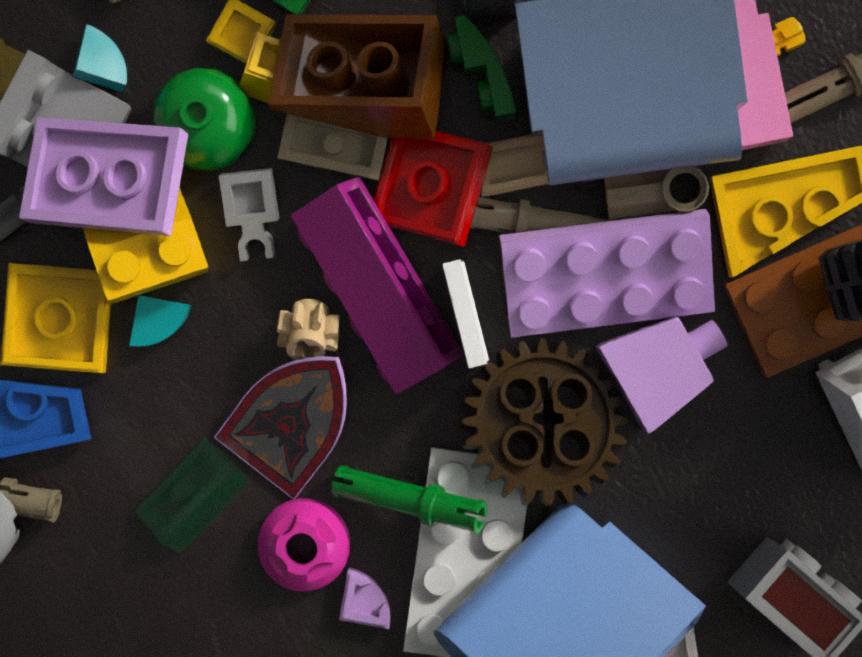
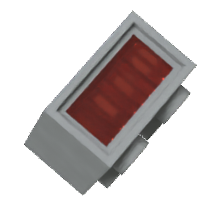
M766 536L727 581L740 595L812 657H838L862 630V614L856 609L862 600L826 572L821 577L817 576L816 573L822 566L798 545L795 546L788 539H785L779 545Z

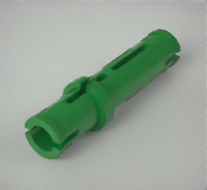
M344 465L337 469L334 476L342 478L343 481L353 485L350 486L332 481L331 491L335 498H344L419 517L421 523L429 526L442 523L479 534L484 526V522L478 521L476 517L465 515V513L482 517L487 515L486 501L445 493L444 487L430 484L426 488L351 469Z

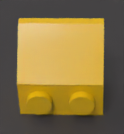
M180 188L171 236L83 228L106 299L110 305L208 272V264Z

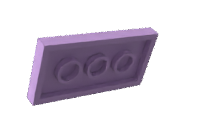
M706 209L499 235L511 338L715 312L710 215Z

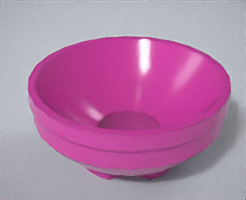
M297 498L277 506L265 519L258 536V554L266 573L279 585L294 591L316 590L331 583L342 572L350 553V535L342 516L330 505L313 498ZM299 533L311 536L317 545L315 558L304 564L293 561L286 550L289 538Z

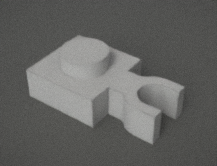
M273 168L222 173L219 175L226 227L242 226L243 234L238 243L240 261H247L250 258L248 242L253 239L260 240L264 244L266 258H273L276 254L274 240L265 228V222H273L279 219Z

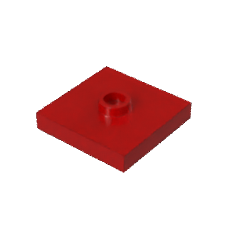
M438 131L435 132V139L391 138L373 198L388 226L465 247L494 147L484 142Z

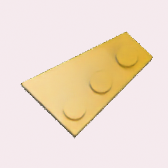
M862 146L711 176L709 183L729 278H733L769 255L778 252L814 229L823 226L861 204Z

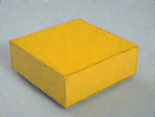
M228 0L206 42L246 65L256 32L271 36L277 23L239 0Z

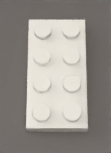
M431 447L426 488L430 484L444 487L445 493L474 500H484L487 503V515L482 517L465 513V515L476 517L478 521L484 522V526L479 534L442 523H437L435 526L421 523L403 648L404 652L451 657L437 641L433 631L522 543L527 505H521V490L515 489L506 498H503L501 493L504 482L501 479H497L489 485L484 484L486 476L490 472L488 466L485 465L474 469L471 467V464L480 453ZM515 458L520 461H526L525 459Z

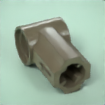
M694 166L603 178L609 220L673 211L689 212L699 208L705 202L709 193L707 177L700 169ZM680 173H690L697 183L694 196L686 201L674 200L669 191L672 179Z

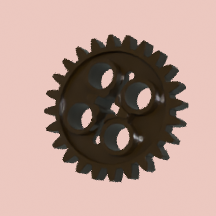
M540 339L535 346L534 353H531L525 342L521 341L515 347V359L505 349L500 350L496 355L500 368L487 361V364L480 368L487 381L473 378L469 383L468 387L478 397H466L462 401L461 407L474 414L462 419L459 423V428L473 431L474 436L467 439L462 444V447L469 450L478 449L480 453L471 464L472 469L485 465L490 469L484 484L489 485L497 479H501L504 482L501 497L506 498L515 489L521 490V505H528L534 495L539 494L542 507L548 508L552 505L554 494L557 493L560 501L565 506L573 502V488L582 497H586L592 493L589 479L600 485L609 479L601 465L614 468L620 463L621 460L610 449L622 448L627 444V440L616 434L615 430L628 424L629 419L614 415V410L623 404L625 399L624 397H609L607 391L613 387L616 380L615 378L604 381L598 379L597 375L603 366L602 362H597L589 368L583 365L586 350L581 349L573 358L567 357L566 342L562 341L553 353H549L545 339ZM541 378L546 381L547 387L544 399V419L546 422H553L554 427L545 435L546 453L550 462V466L547 469L541 465L544 428L540 424H534L533 421L543 410V399L540 386L538 385V379ZM518 387L524 390L529 399L528 408L518 409L511 406L506 399V388ZM559 387H569L574 390L579 399L578 408L570 409L563 406L558 400L557 389ZM570 437L578 442L581 448V458L579 460H569L563 456L559 447L560 438ZM509 438H522L528 443L531 450L529 460L520 461L511 456L507 447Z

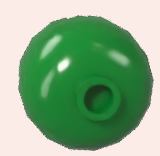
M193 68L177 73L161 87L153 103L152 126L178 127L188 133L183 166L191 170L212 172L231 166L245 152L255 135L256 113L251 98L239 86L235 78L217 69Z

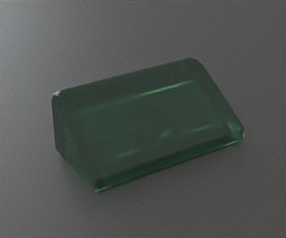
M204 437L140 504L135 512L162 545L176 552H182L246 486L249 480L238 467Z

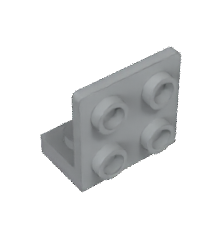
M28 50L0 102V154L28 167L37 117L125 123L131 112V106L81 79L72 77V74Z

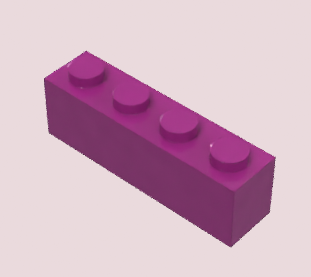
M360 177L335 185L290 215L298 227L297 233L301 242L307 249L312 251L324 272L325 283L334 294L338 295L348 312L352 329L357 336L365 341L375 358L379 375L385 382L391 385L396 395L464 355Z

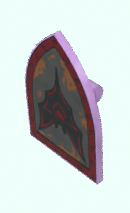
M321 356L304 358L279 366L267 373L245 394L214 437L293 500H295L329 456L342 432L346 415L347 397L345 378L339 357Z

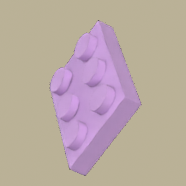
M37 117L19 218L34 224L171 236L188 133L178 127Z

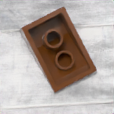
M286 14L268 106L274 111L383 138L435 139L449 50L437 16Z

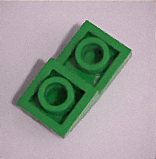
M465 15L455 17V32L446 34L452 65L462 63L464 76L484 72L485 79L477 80L478 94L482 111L491 109L494 122L514 118L516 109L512 93L495 53L477 27Z

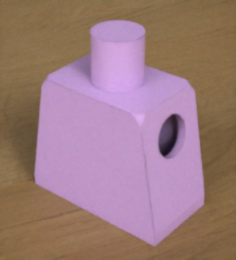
M671 317L604 341L594 347L612 378H615L618 389L641 429L650 433L714 381L703 360L726 348L728 345L721 330L713 320L687 333L678 317Z

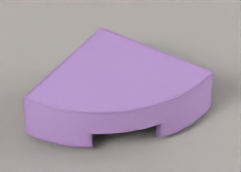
M349 567L339 620L389 629L391 620L390 607L384 591L369 575Z

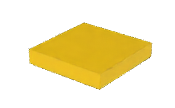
M8 263L0 365L106 373L111 305L106 299L97 270Z

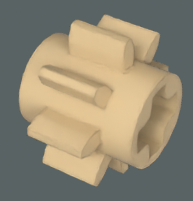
M299 300L293 305L292 312L282 310L279 312L277 346L286 347L287 354L294 360L325 356L326 349L337 351L340 316L330 315L329 307L319 300Z

